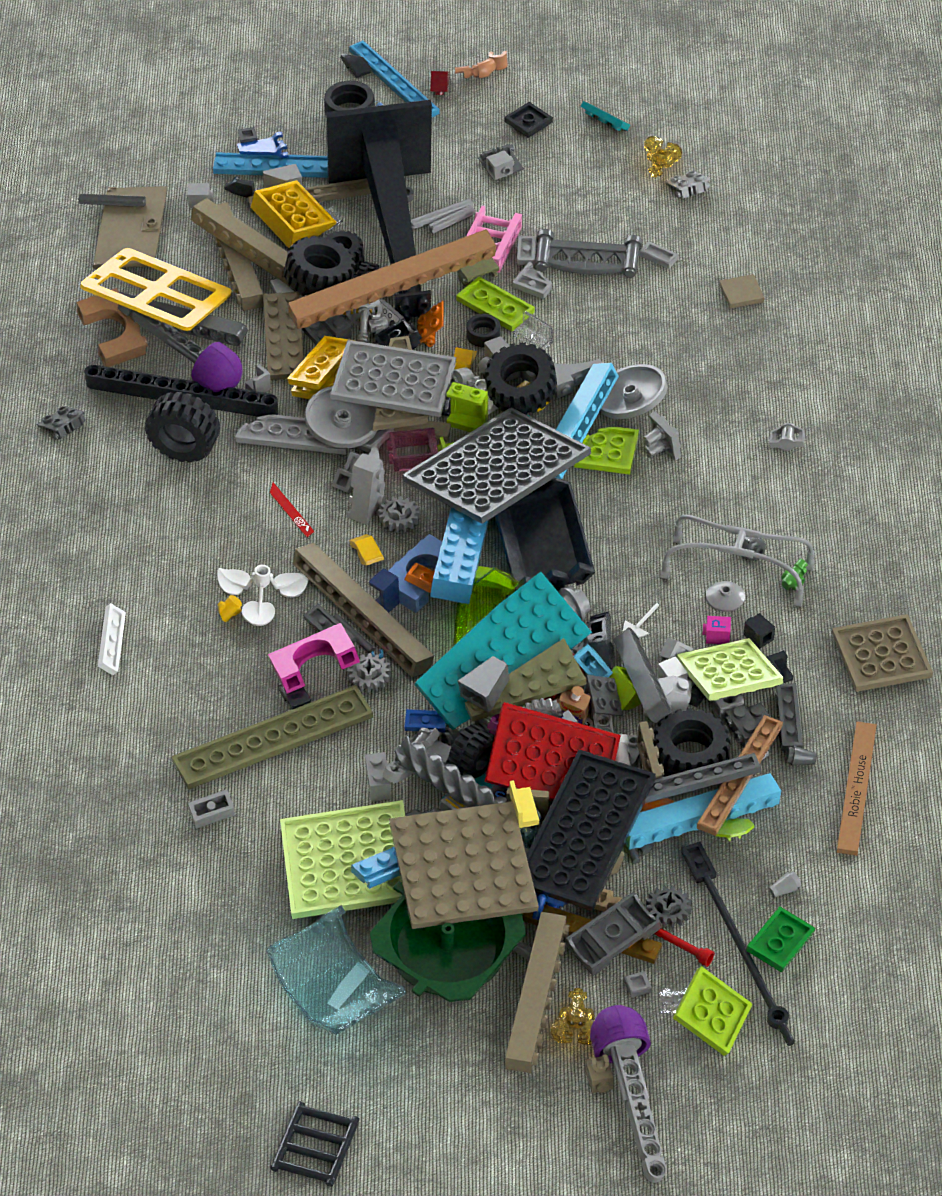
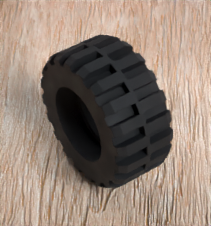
M317 236L304 237L290 246L284 267V277L288 285H291L292 290L297 291L301 296H308L351 280L355 270V260L348 248L345 249L344 245L336 243V240H329L322 236L321 238Z
M513 343L509 344L510 346L507 348L505 346L502 347L500 352H495L492 355V359L488 360L486 364L485 382L490 400L493 401L497 408L500 407L503 412L513 408L527 415L528 412H538V408L543 409L547 406L546 402L549 403L553 399L557 389L555 366L551 356L548 353L545 354V350L541 347L537 349L534 344L526 345V343H520V345H515ZM518 371H529L537 375V378L531 384L524 387H513L505 383L508 376Z
M172 392L156 400L146 419L145 432L149 442H152V446L160 450L161 454L169 456L168 458L172 460L177 459L179 462H197L207 457L211 452L220 433L219 419L216 417L215 411L210 409V405L203 403L202 399L192 397L188 393L185 395L182 392H176L175 394Z
M687 708L686 711H682V709L677 710L675 714L670 713L665 716V719H661L654 730L653 744L658 747L659 758L657 759L658 763L663 765L664 777L729 760L731 737L727 726L723 725L724 722L719 718L716 719L715 715L710 712L707 714L704 710L698 709V711H695L693 708ZM683 742H697L704 745L707 749L697 753H688L679 750L675 746Z

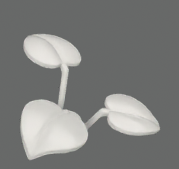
M258 565L251 578L248 573L242 570L218 569V583L227 594L239 595L243 592V589L248 590L253 581L259 587V602L250 601L242 607L243 618L256 626L268 624L275 615L273 604L268 602L262 603L263 588L270 581L275 589L280 590L281 595L290 598L300 596L305 591L309 581L302 573H284L273 579V574L270 573V568L266 565Z

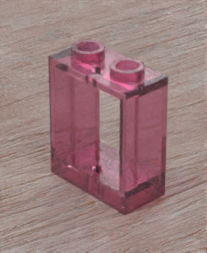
M434 428L389 432L390 440H386L387 451H391L389 453V464H393L394 472L411 470L438 453ZM428 445L429 453L397 456L396 448Z

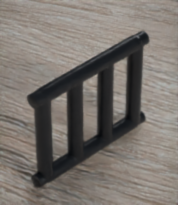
M299 1101L293 1111L270 1169L274 1172L280 1169L324 1181L327 1186L333 1187L360 1118L353 1116L351 1119L305 1106V1103ZM301 1115H306L346 1126L347 1130L343 1137L299 1125L298 1123ZM294 1133L335 1143L340 1145L337 1155L291 1143V1139ZM286 1151L333 1164L330 1172L326 1173L285 1162L283 1159Z

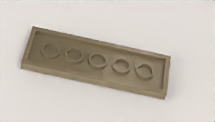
M298 292L263 294L267 369L270 373V380L287 379L304 360L302 328L297 330L288 312V303L299 299Z

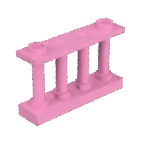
M481 206L479 212L475 214L474 222L467 236L487 229L491 237L502 239L501 242L495 243L496 253L492 257L499 266L498 273H500L522 228V214L515 213L509 221L485 216V206ZM483 223L507 227V230L501 232L483 228L482 225Z

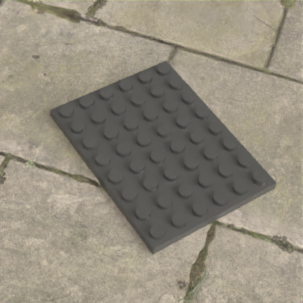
M509 408L404 473L402 478L405 483L483 524L591 454V447L513 408Z

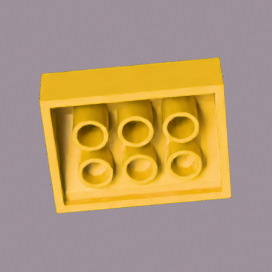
M297 180L254 192L251 209L288 248L299 239L301 240L304 237L310 238L311 236L318 237L336 225L334 218Z

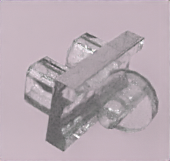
M684 987L681 991L663 988L659 992L660 1014L675 1013L688 987Z

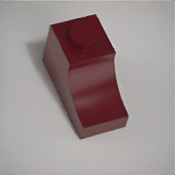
M431 71L430 91H434V95H444V92H448L450 72Z

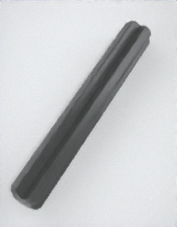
M79 194L78 197L79 204L140 207L146 205L145 196Z

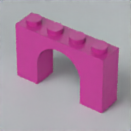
M341 623L268 654L273 669L287 694L305 686L299 669L307 660L320 655L332 656L337 660L342 670L360 662L355 646Z

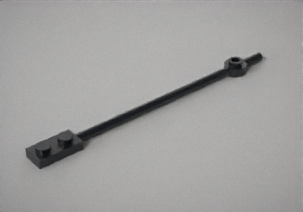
M701 841L681 847V853L696 883H705L769 1009L767 1013L768 1025L780 1030L787 1046L793 1045L795 1040L787 1027L789 1013L784 1007L776 1005L751 954L746 951L747 947L712 880L716 878L717 872Z

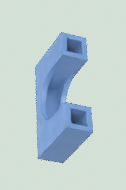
M430 534L421 539L412 550H409L400 561L395 562L393 567L388 570L399 578L400 604L415 613L428 603V592L404 579L415 563L424 567L436 568L442 541Z

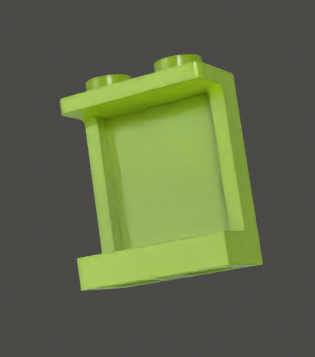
M453 382L447 391V397L451 398V414L447 419V423H450L453 428L472 432L488 422V391Z

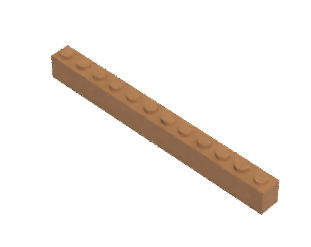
M485 229L288 303L289 315L297 330L309 327L316 322H322L332 316L341 315L348 310L357 309L364 304L376 302L378 299L392 296L394 293L408 290L418 284H424L431 279L440 278L447 273L456 272L463 267L472 266L482 260L491 259L495 256L496 244L488 230Z

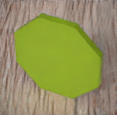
M728 819L724 821L716 837H726L728 841H731V838L736 836L741 839V835L747 834L755 826L750 819Z

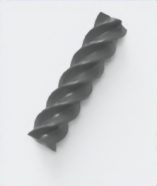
M408 735L402 744L395 749V761H399L404 768L415 772L422 780L432 783L439 791L449 794L453 800L466 805L467 808L508 802L505 797H494L490 787L477 786L473 776L460 775L456 765H444L439 754H427L425 746L422 743H411Z

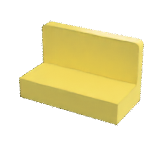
M514 780L509 781L510 799L514 804L519 828L539 825V817L530 787L516 789Z

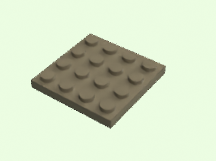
M908 614L832 628L833 638L856 692L932 678L933 671Z

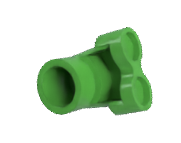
M800 558L792 569L799 575L803 585L805 581L803 575L807 572L806 567L808 564ZM786 570L781 577L782 587L786 590L792 588L796 591L797 582L793 575Z

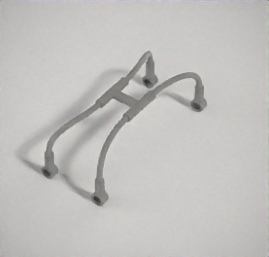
M681 515L675 523L673 543H678L679 545L670 548L666 552L662 560L660 578L669 579L671 572L669 557L673 552L683 548L697 547L716 549L719 552L763 559L787 570L797 582L793 606L802 607L804 588L796 571L775 558L743 549L742 545L745 536L756 539L765 538L803 543L809 549L806 558L808 564L806 569L808 571H813L815 551L808 540L800 537L764 534L761 531L721 525L692 515ZM685 519L693 520L725 530L727 533L737 534L738 536L734 546L709 543L681 544L683 539L681 522Z

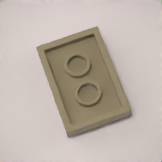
M647 721L639 722L636 743L643 769L656 773V779L662 778L664 776L663 765L658 763L659 751L652 741L654 740L653 729L649 728Z

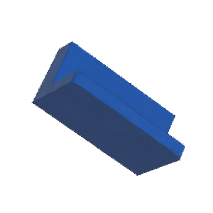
M406 709L405 731H419L421 728L431 730L436 728L439 732H446L447 723L437 711Z

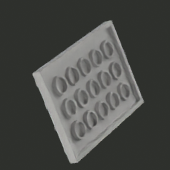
M347 340L331 391V399L441 417L455 368L456 357Z

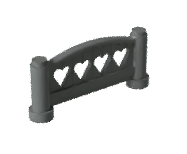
M541 229L537 232L536 237L538 245L535 267L540 272H544L548 267L565 272L588 275L623 272L627 278H633L637 273L642 239L637 235H629L625 238L624 244L554 240V233L551 230ZM559 252H563L567 260H554L553 258ZM577 253H580L585 261H572L571 259ZM595 254H598L603 262H589L588 260ZM615 255L621 263L608 264L606 261Z

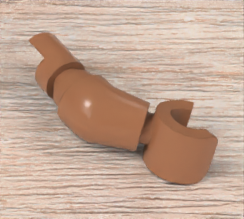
M490 51L489 58L477 63V65H472L470 68L469 66L455 67V74L464 73V79L470 78V76L478 78L488 77L494 70H502L508 66L507 51H503L501 55H494Z

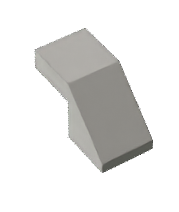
M350 451L344 469H337L332 483L333 487L347 493L353 489L351 487L353 465L361 456L360 454Z

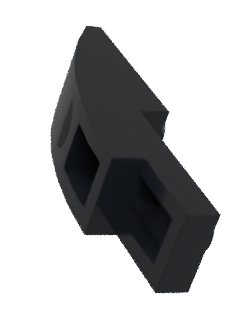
M609 611L590 616L587 627L592 633L587 638L588 645L598 653L612 671L611 616Z

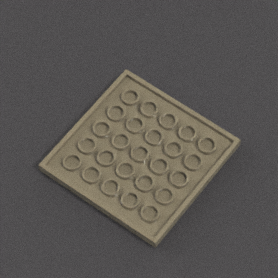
M513 801L389 818V826L412 929L538 911V901Z

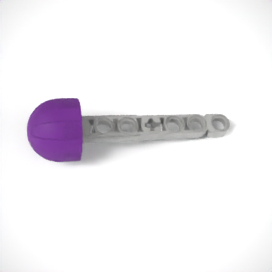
M623 1005L610 1006L603 1009L593 1021L590 1030L591 1043L595 1058L607 1054L609 1063L614 1064L639 1157L642 1159L641 1164L644 1175L648 1181L657 1183L663 1179L667 1170L664 1157H660L662 1150L638 1056L650 1048L651 1041L645 1021L637 1011ZM623 1067H631L634 1071V1074H627L626 1072H624ZM629 1086H635L639 1090V1094H632L629 1091ZM639 1126L647 1127L650 1131V1134H642L639 1130ZM645 1147H652L655 1151V1155L647 1154L645 1151ZM650 1167H657L661 1175H653Z

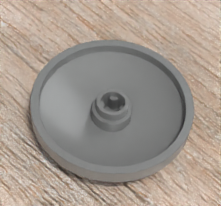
M647 364L631 365L617 370L616 372L619 377L600 412L609 418L628 419L650 411L666 395L668 384L664 373L659 368Z
M333 386L324 388L311 397L306 407L305 421L310 433L320 442L336 448H353L367 443L377 433V431H373L377 407L331 399Z

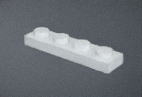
M110 603L105 607L98 667L114 675L118 672L126 612Z

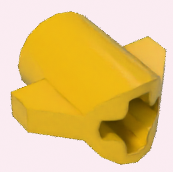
M230 595L225 602L220 601L217 604V611L224 622L229 621L231 617L240 614L242 611L240 608L242 602L234 595Z

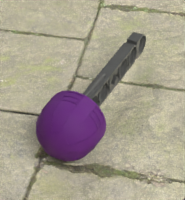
M118 305V309L122 313L130 316L132 320L194 363L191 374L192 380L206 387L207 390L210 388L213 392H220L223 388H235L240 382L243 372L241 360L235 352L223 343H212L204 350L169 324Z

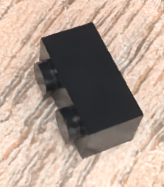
M696 684L691 688V698L689 704L694 707H698L705 697Z

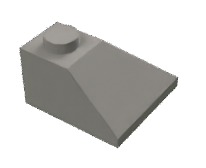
M676 676L658 679L672 709L670 713L675 714V711L680 709L686 711L691 698L692 681Z

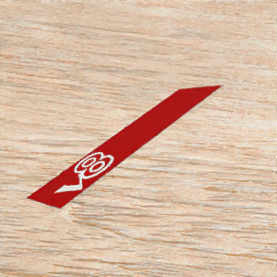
M273 482L270 494L303 534L309 537L315 531Z

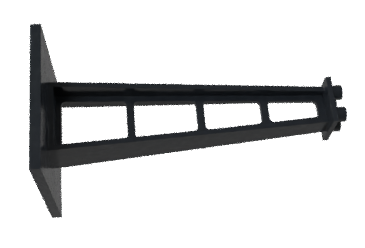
M431 99L326 112L328 184L367 179L390 265L416 255L404 176L431 173ZM420 284L395 294V310L407 322L411 320V317L418 316L419 318L431 309V290L421 291Z

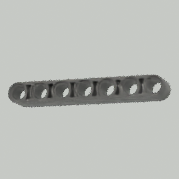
M628 627L615 637L613 641L646 714L654 723H657L669 714L672 709L638 636Z

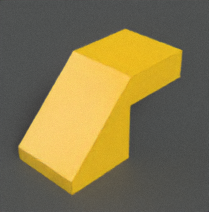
M456 347L454 353L456 364L454 369H470L477 351Z
M365 534L349 540L351 548L357 549L361 564L367 566L384 560L373 536Z

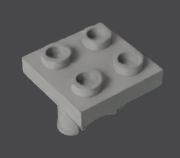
M654 411L649 415L652 431L643 436V441L648 446L645 448V452L649 458H653V456L664 450L674 460H677L681 457V445L678 440L679 433L675 427H671L664 416H660Z

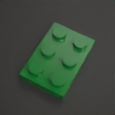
M779 906L747 945L746 951L782 973L811 938L816 928Z

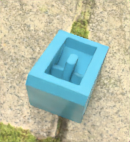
M588 644L574 655L577 663L588 675L609 677L613 674L598 653Z

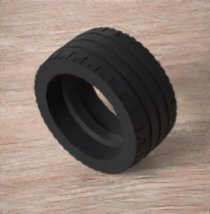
M347 80L335 83L327 89L324 96L325 117L326 112L375 106L372 89L358 81ZM344 103L360 104V106L355 108L339 107V105Z

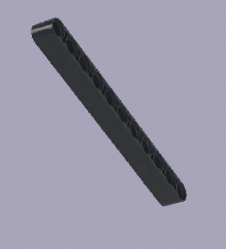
M89 365L84 370L86 385L94 390L158 400L159 397L168 393L182 392V394L186 395L188 393L192 397L202 399L203 403H207L210 405V409L256 417L278 415L279 413L277 396L269 393L233 387L223 388L220 392H213L210 388L207 390L206 387H203L196 381L100 365Z

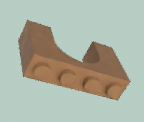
M117 288L112 289V291L119 293ZM95 295L76 302V312L83 326L102 319H112L122 324L125 329L124 333L118 338L98 344V355L103 365L111 367L145 355L148 343L145 336L140 334L139 324L134 322L130 316L122 313L118 309L119 304Z

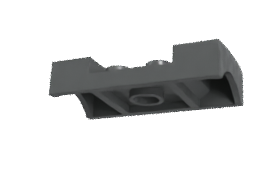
M633 891L579 930L573 932L566 938V943L575 957L594 976L610 965L612 958L641 938L645 940L660 930L661 924L660 920L644 907L637 894Z

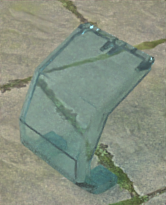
M342 905L323 915L319 921L289 938L288 936L282 938L266 949L276 978L285 993L311 1025L336 1035L406 994V990L402 985L381 978L356 949L347 933L342 918L346 913Z

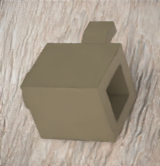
M607 1054L601 1057L586 1059L585 1072L591 1092L604 1093L612 1090L614 1076Z

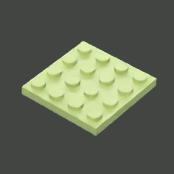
M750 638L677 654V659L688 672V676L709 701L783 684V676Z

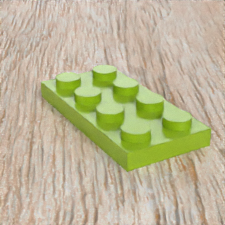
M480 276L456 295V301L479 314H488L496 317L500 325L511 332L535 312L534 306Z

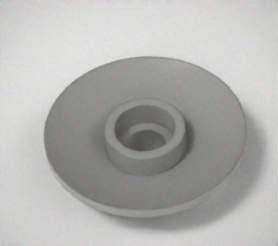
M729 581L714 583L708 588L706 600L712 608L722 612L737 610L743 605L745 593L739 585Z

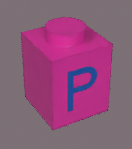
M707 616V624L703 623L702 635H706V644L730 643L731 617Z

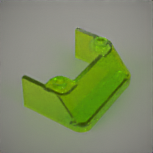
M496 567L478 579L473 585L469 604L457 602L453 646L497 605L504 601L506 594L519 585V581Z

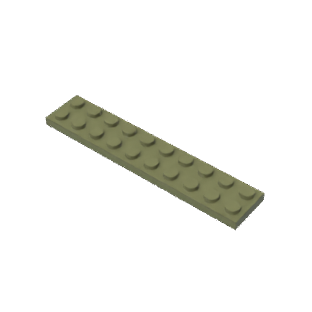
M355 685L173 755L172 762L189 790L373 718V711Z

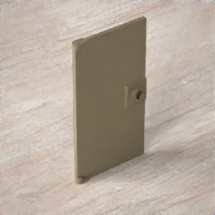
M167 186L107 188L106 195L145 196L146 205L144 207L104 205L93 269L100 268L125 248H130L156 258L168 191ZM131 260L130 262H128V263H127L126 265H124L123 267H149V266L144 265V264H142V263H139V262H137V261Z

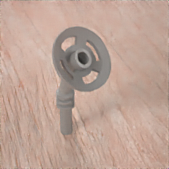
M379 299L376 302L367 303L359 307V313H356V309H353V314H351L350 310L346 311L349 320L360 326L357 341L368 343L367 321L371 320L370 316L375 314L374 307L377 306V314L380 313L381 315L382 305Z

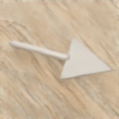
M656 603L636 625L625 620L623 631L630 627L638 638L649 635L648 632L639 627L659 607V604Z

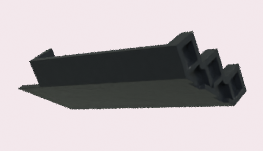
M554 477L495 515L514 591H517L540 572L543 573L557 591L564 588L565 585L576 583V586L582 585L595 574L571 482Z

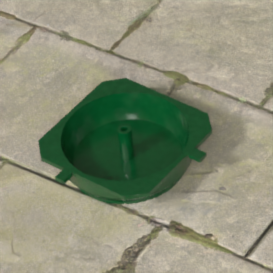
M398 881L394 885L393 890L402 896L370 931V940L373 954L394 966L396 971L414 986L411 990L412 993L420 997L423 992L439 995L448 1002L471 1000L480 988L497 974L506 957L526 935L521 913L412 929L402 882Z

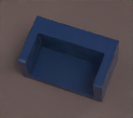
M383 568L369 580V585L380 591V596L376 601L389 613L400 603L399 578Z

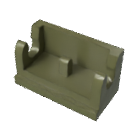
M493 258L482 260L472 266H466L458 270V279L467 287L471 279L481 277L487 273L497 277L499 266Z

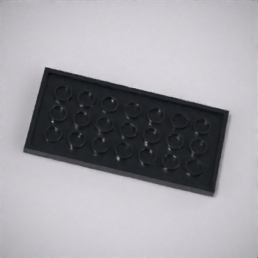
M578 750L526 855L535 893L544 894L547 897L593 911L655 782L656 773Z

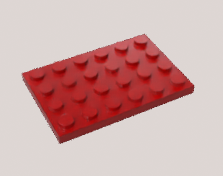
M504 702L499 715L485 782L510 788L509 781L514 780L516 788L530 787L531 790L548 791L549 800L554 801L578 750L615 761L621 735Z

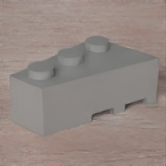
M362 453L353 465L351 487H354L353 496H349V502L352 503L351 510L347 512V518L367 525L380 505L385 503V482L383 477L385 470L383 469V460Z

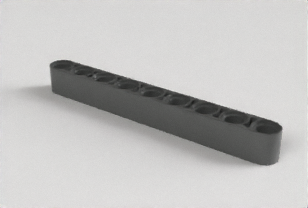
M119 292L120 294H123L124 296H127L129 298L137 297L135 295ZM154 300L148 304L179 318H184L192 311ZM210 314L190 331H184L172 326L181 333L232 346H239L248 332L246 325L241 322Z

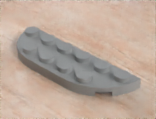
M283 415L260 416L250 424L245 423L235 436L237 443L346 455V448L332 447L317 440L307 428L305 418Z

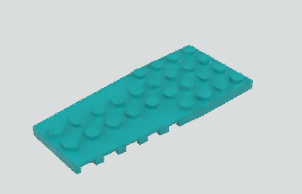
M540 572L497 605L423 674L414 685L452 730H455L458 726L471 719L465 708V702L468 700L460 696L458 680L492 656L504 661L508 665V673L510 674L563 638L571 650L588 637L592 631L543 573Z

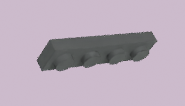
M796 683L776 685L779 721L783 722L780 730L782 751H787V748L793 747V745L803 748Z

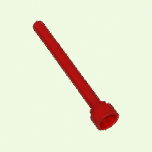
M662 928L654 933L658 937L696 956L698 963L706 967L714 959V951L708 948L699 949Z

